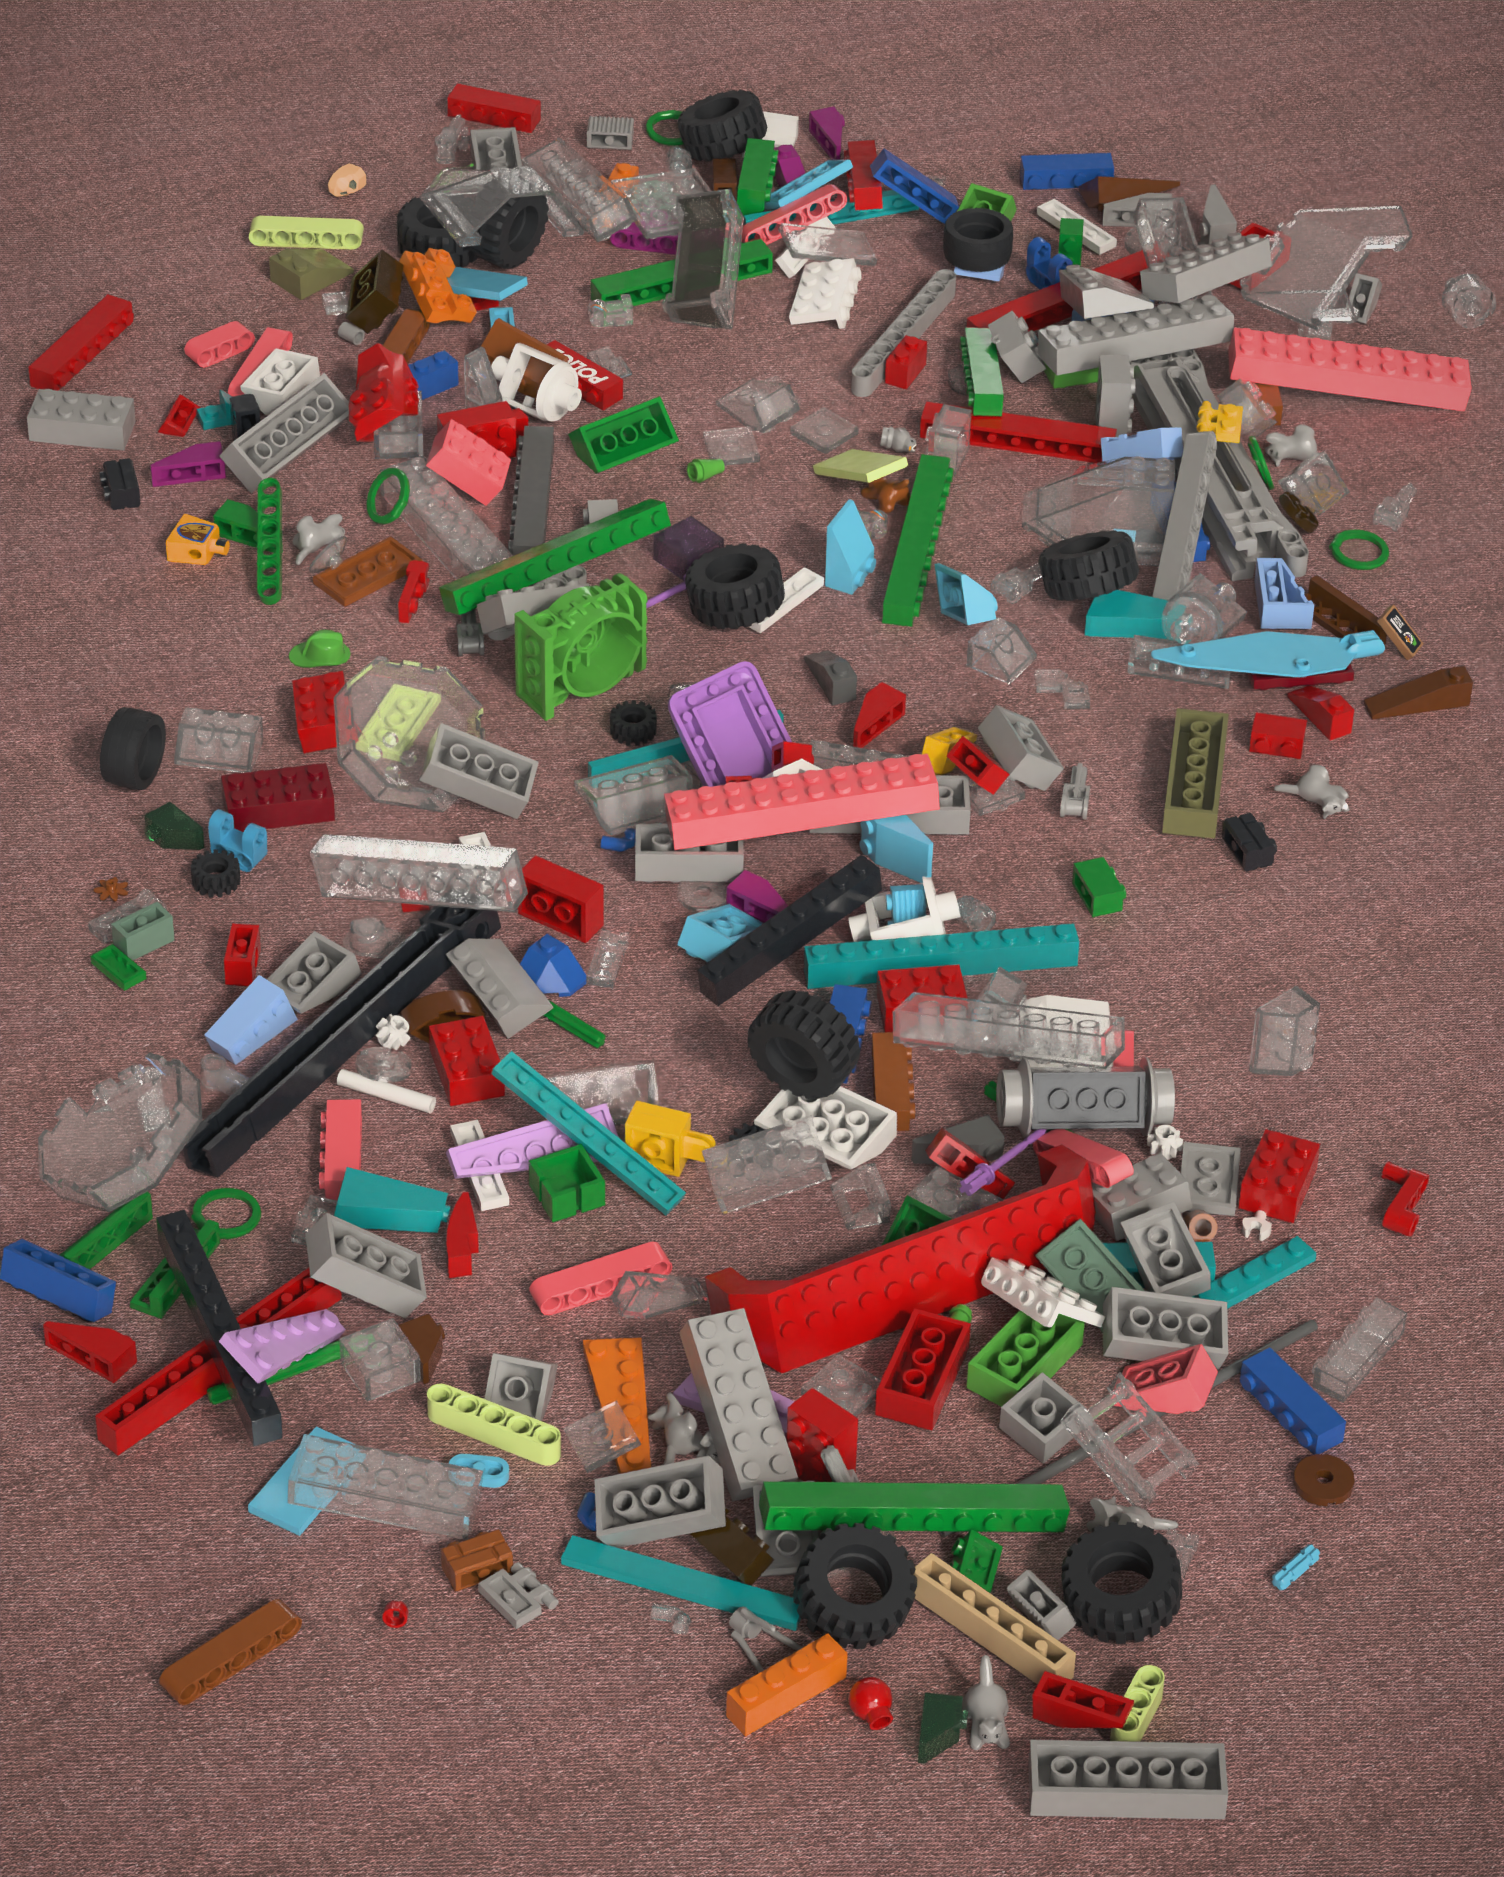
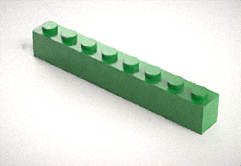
M762 239L591 279V300L595 305L604 308L603 310L597 308L601 314L772 273L773 253Z

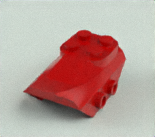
M379 343L358 355L355 392L351 394L349 401V422L355 427L357 442H373L375 430L401 415H418L419 385L413 377L404 356L386 349Z

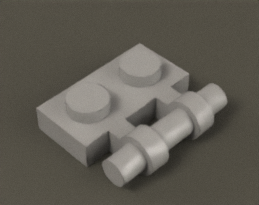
M520 1562L515 1563L511 1567L513 1575L510 1576L504 1569H501L478 1583V1591L516 1629L541 1615L540 1604H545L551 1610L559 1603V1600L553 1595V1590L547 1584H541L536 1579V1573L531 1568L524 1567ZM528 1587L531 1591L527 1592L524 1588Z

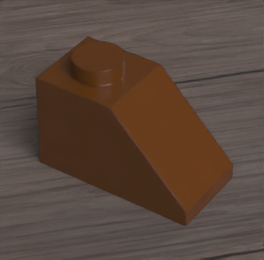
M429 1313L397 1325L398 1347L423 1385L430 1382L442 1356V1340L445 1339V1333L441 1324L435 1323Z

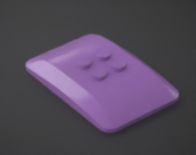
M743 661L676 692L668 700V709L703 786L725 785V776L763 778L771 773L772 746L783 741L792 742L757 669L750 662Z

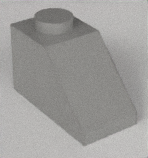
M1356 273L1343 316L1344 319L1363 324L1368 322L1376 308L1383 285L1379 278Z

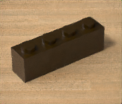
M725 1507L726 1526L689 1534L740 1580L752 1586L774 1561L766 1552L770 1547L757 1535L751 1539L746 1534L750 1529L737 1517L731 1521L726 1516L730 1511Z

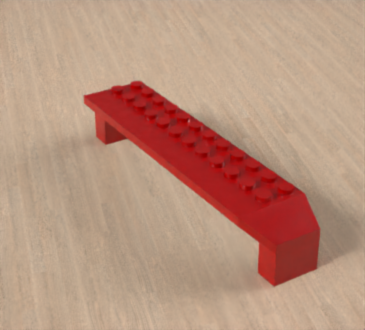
M1062 1144L1037 1153L1042 1181L1041 1187L791 1280H748L732 1267L704 1276L711 1315L744 1308L761 1362L782 1374L904 1328L914 1308L940 1314L951 1310L952 1307L958 1304L964 1305L993 1294L992 1291L981 1284L984 1272L992 1257L1008 1262L1009 1258L1024 1264L1025 1269L1029 1270L1031 1265L1048 1273L1035 1256L1038 1252L1079 1219L1093 1232L1096 1210L1088 1160Z

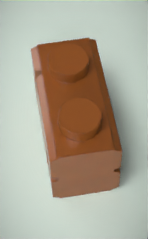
M498 1529L492 1532H481L474 1538L463 1542H451L441 1549V1566L456 1592L477 1585L501 1569L511 1573L513 1555Z

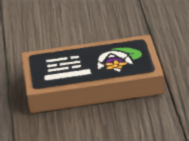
M1394 604L1389 606L1377 620L1406 660L1413 658L1424 644Z

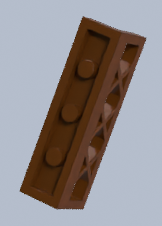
M1318 575L1310 578L1309 590L1305 597L1308 601L1311 600L1318 606L1314 607L1313 621L1338 638H1343L1348 634L1374 630L1383 644H1386L1387 634L1377 622L1379 618ZM1322 615H1332L1336 619H1326ZM1339 627L1350 628V629H1352L1354 632H1352V631H1343V630L1340 629Z

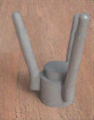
M747 1607L738 1608L730 1618L729 1625L734 1629L731 1637L739 1643L758 1673L764 1671L744 1638L753 1639L763 1630L796 1651L803 1648L776 1631L775 1626L756 1616Z

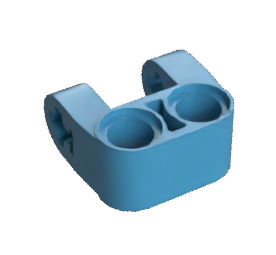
M217 809L212 814L208 826L211 853H213V849H218V853L225 850L227 855L232 853L234 858L237 857L239 860L240 870L250 872L267 855L266 829L257 824L250 823L242 832L234 829L232 814L221 809Z

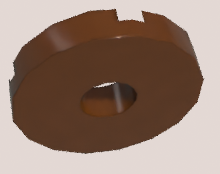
M1315 1454L1305 1457L1297 1464L1293 1476V1483L1296 1486L1298 1495L1308 1503L1318 1506H1328V1503H1335V1505L1343 1503L1351 1496L1355 1483L1354 1472L1350 1466L1340 1458L1329 1454ZM1318 1478H1326V1479L1330 1480L1331 1482H1330V1483H1321V1482H1319L1317 1479H1318Z

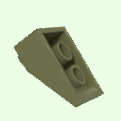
M286 248L269 257L270 281L300 300L354 273L352 267L323 249Z

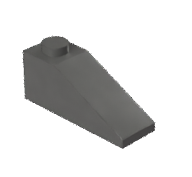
M828 650L804 656L806 664L832 706L856 700L857 675L847 660Z
M989 1115L945 1129L987 1161H994L1003 1155L1004 1135ZM939 1131L912 1140L911 1160L914 1164H937L928 1157L925 1150Z

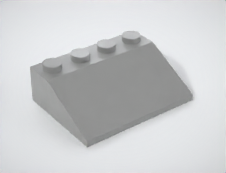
M1080 265L1066 266V269L1059 270L1061 298L1084 319L1154 308V303L1129 282L1080 267Z

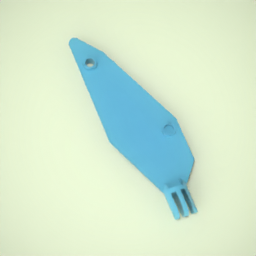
M1374 630L1348 634L1343 638L1265 631L1157 649L1151 652V657L1192 668L1307 677L1345 670L1353 659L1380 655L1384 652L1385 646Z

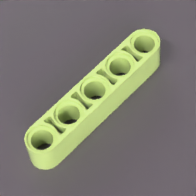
M257 216L251 222L249 240L256 246L352 250L360 247L364 227L360 221L355 219Z
M435 1384L428 1389L427 1413L430 1421L541 1465H553L560 1460L561 1434L558 1428L446 1384Z

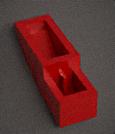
M463 1192L456 1202L447 1228L446 1248L449 1278L472 1275L471 1254L479 1253L478 1230L469 1192Z

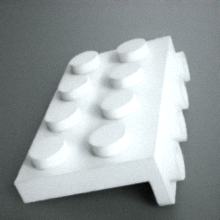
M854 258L805 264L789 315L791 325L836 319L839 329L845 328L847 320L850 319V309L854 305V295L858 291V282L861 281L860 267H856Z
M991 1258L982 1277L981 1284L1043 1326L1052 1327L1059 1313L1098 1327L1102 1326L1105 1316L1096 1311V1304L1083 1298L1079 1300V1293L1066 1287L1062 1289L1063 1283L1049 1276L1045 1278V1271L1031 1265L1029 1270L1025 1269L1024 1264L1009 1258L1008 1262Z

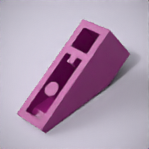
M834 106L810 111L809 132L831 160H840L842 129L845 126L843 115Z
M792 144L775 147L774 150H779L774 179L781 188L805 174V170L800 156Z
M221 442L195 444L150 464L152 486L158 487L226 478L225 462L219 457L223 452Z
M744 870L727 886L726 905L730 904L763 923L788 907L787 903L768 880L747 870Z

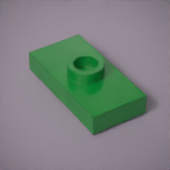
M113 944L90 956L91 963L124 991L147 979L146 971Z

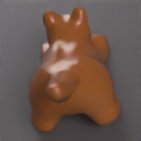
M884 476L870 483L867 482L868 487L861 490V495L864 498L878 500V511L882 514L891 513L894 510L895 504L909 505L911 497L908 479L903 481L890 480Z

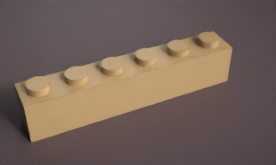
M933 1553L915 1566L914 1575L917 1577L915 1599L1036 1684L1039 1683L1044 1671L1068 1679L1074 1678L1076 1653Z

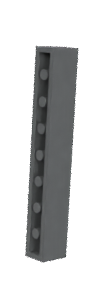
M525 426L524 436H519L516 480L513 494V509L516 510H512L511 524L514 525H510L508 555L514 556L545 543L554 452V427Z

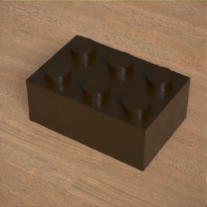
M383 249L378 252L352 277L346 319L364 330L367 334L374 328L378 329L384 319L389 314H394L399 307L398 301L401 294L400 288L403 280L404 265Z

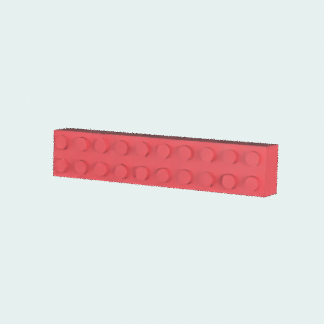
M1235 327L1228 349L1229 373L1232 380L1465 411L1472 389L1468 360L1459 357H1444L1437 354H1423L1414 351L1394 350L1387 347L1379 348L1365 344H1350L1343 341H1329L1320 338H1307L1293 334L1285 335L1271 331L1264 332Z
M913 754L902 758H887L882 761L861 762L856 765L843 767L834 766L830 769L808 770L804 773L782 774L777 777L756 778L751 781L738 783L729 782L725 785L703 786L699 789L677 790L664 794L666 820L674 850L940 809L938 781L928 754Z

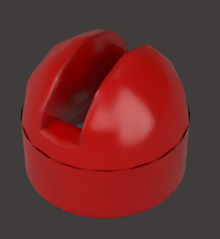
M394 1600L387 1603L382 1616L384 1623L392 1628L403 1627L407 1623L409 1614L407 1605L402 1601ZM394 1611H398L399 1616H394Z

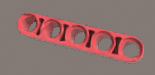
M832 184L826 185L743 225L738 233L739 239L742 243L749 242V235L755 233V237L751 241L762 239L768 245L841 210L847 203V196L837 186ZM837 193V198L830 202L831 196ZM817 203L816 208L810 211L811 205ZM793 213H796L795 219L789 221V217ZM772 223H776L775 228L772 231H768L769 226Z
M267 327L231 381L228 394L232 397L244 395L240 386L276 348L286 351L290 350L293 341L292 332Z
M1053 1129L1032 1143L1036 1155L1061 1144L1088 1160L1091 1182L1105 1188H1109L1133 1175L1132 1163L1124 1153L1065 1129Z
M648 1242L539 1277L532 1282L529 1292L541 1313L553 1315L664 1279L670 1274L673 1266L659 1243Z

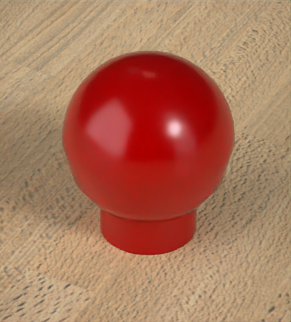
M865 1677L858 1680L849 1692V1706L858 1718L867 1721L871 1730L883 1729L893 1721V1716L890 1712L893 1699L889 1686L883 1680L876 1677Z

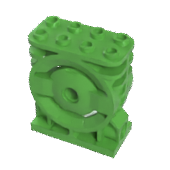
M618 573L612 577V581L609 579L602 580L599 586H585L567 592L558 598L548 609L533 616L528 615L524 610L515 613L516 695L547 721L554 718V707L564 703L570 693L579 697L596 696L608 691L623 678L632 676L634 671L641 672L645 670L647 663L646 603L648 601L646 593L631 582L627 576Z

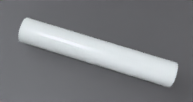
M341 1069L337 1077V1085L427 1113H432L436 1105V1098L345 1069Z

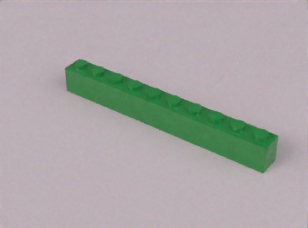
M921 454L883 602L882 623L912 627L914 618L920 616L921 602H923L925 587H927L929 573L926 571H931V556L935 555V541L939 539L943 512L946 510L947 497H949L950 486L954 477V468H950L949 457Z
M650 498L439 587L445 611L457 615L464 614L477 608V604L486 601V596L494 595L498 591L512 589L513 592L518 591L521 588L530 586L669 527L671 523L665 502Z
M764 1481L759 1500V1509L765 1530H826L830 1528L834 1531L836 1525L846 1523L849 1528L853 1527L854 1523H863L864 1528L871 1529L872 1526L880 1528L881 1531L969 1532L972 1529L976 1532H1064L1070 1512L1062 1484Z

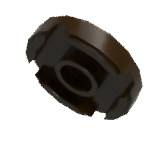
M1289 491L1284 492L1279 497V502L1284 510L1301 528L1309 533H1313L1318 528L1319 522L1316 516L1308 507H1304L1300 503V498Z

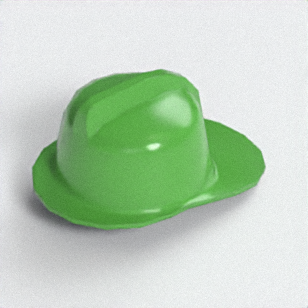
M323 629L314 632L306 642L294 646L289 653V659L291 663L299 667L334 666L346 663L350 659L351 652L343 644L341 633Z

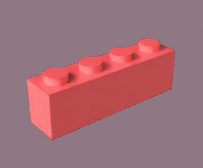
M361 1099L327 1100V1110L321 1112V1129H326V1131L320 1132L321 1149H325V1152H320V1169H325V1172H319V1189H325V1201H338L347 1167L361 1170Z

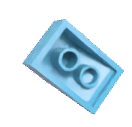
M849 499L827 526L825 586L852 595L858 587L863 585L866 576L874 571L876 559L874 558L873 543L853 500Z
M907 815L860 822L862 829L861 851L875 864L920 883H923L922 876H932L933 842Z
M727 904L687 916L677 945L685 949L688 955L709 962L761 926L763 922Z

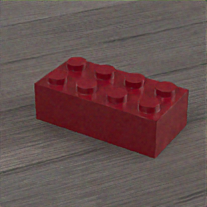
M327 763L221 775L225 812L233 815L234 829L244 832L250 823L257 824L265 829L335 821L334 794Z

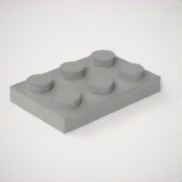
M1184 1142L1181 1174L1188 1181L1192 1209L1188 1211L1199 1209L1209 1214L1235 1216L1241 1148Z

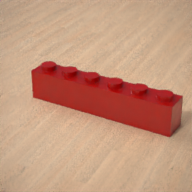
M875 140L847 142L848 149L844 150V160H850L853 168L846 171L850 203H854L855 210L883 209L881 181L873 177L870 165L877 157Z
M107 294L29 366L30 386L37 389H52L55 391H59L108 344L132 324L134 319L132 302Z

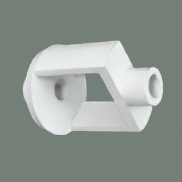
M517 343L510 359L498 356L492 363L490 375L492 378L501 381L495 399L498 402L507 401L510 407L520 408L524 413L542 421L553 422L561 419L568 411L575 410L581 401L582 393L578 389L576 370L569 363L525 344ZM531 356L554 365L541 382L536 398V409L532 408L535 398L526 395L523 403L514 400Z
M922 876L923 883L919 884L924 886L926 908H929L930 915L880 927L879 920L892 917L891 910L887 911L886 894H890V891L876 894L865 902L867 913L848 917L854 942L946 934L944 921L961 917L955 892L951 891L937 895L932 878Z

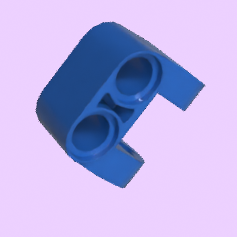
M1036 237L1028 245L1026 274L1029 281L1041 290L1059 283V270H1064L1066 266L1072 265V261L1062 253L1055 255L1051 259V245L1042 237Z

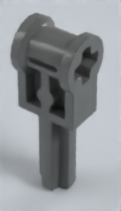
M476 609L461 614V624H457L458 656L469 653H479L480 656L484 655V637L481 623L476 621Z

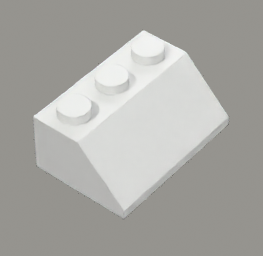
M276 348L240 386L241 391L244 394H253L259 409L265 415H269L320 376L318 357Z

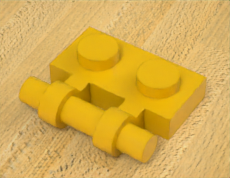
M1204 401L1198 410V417L1200 419L1197 421V431H1214L1217 441L1239 443L1243 406L1219 404L1218 410H1214L1209 401Z

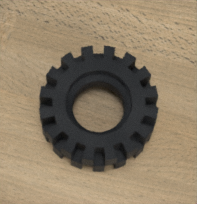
M632 700V704L624 701L623 706L617 704L616 709L612 708L610 713V734L614 740L618 739V743L622 744L625 741L627 746H631V743H635V746H640V742L646 744L648 739L650 741L654 739L657 733V714L650 704L645 706L643 701L636 704V700Z
M213 849V853H210L209 850L204 851V856L198 854L197 859L194 858L191 864V878L194 890L196 892L200 891V894L203 896L208 893V896L212 898L214 894H218V897H223L222 893L225 892L226 895H229L231 890H237V885H240L238 858H234L232 853L227 855L225 850L218 853V849Z

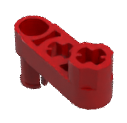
M1388 1161L1383 1168L1381 1178L1400 1184L1402 1188L1388 1207L1382 1226L1411 1237L1416 1230L1420 1215L1412 1212L1428 1185L1429 1174L1414 1168L1408 1170Z

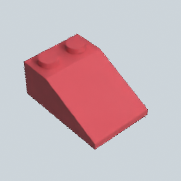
M1202 1344L1191 1346L1125 1366L1110 1402L1112 1406L1173 1414L1187 1411L1195 1412L1204 1407L1218 1371Z

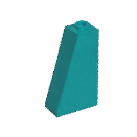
M1122 590L1094 597L1086 615L1085 636L1180 639L1183 630H1187L1190 623V616L1186 615L1187 604Z
M347 1167L334 1216L364 1229L438 1233L440 1223H447L451 1206L445 1205L448 1196L446 1192Z

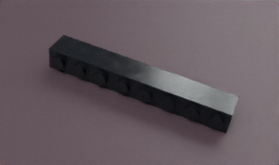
M861 854L699 968L697 972L700 992L717 1006L723 1004L881 892L880 868Z

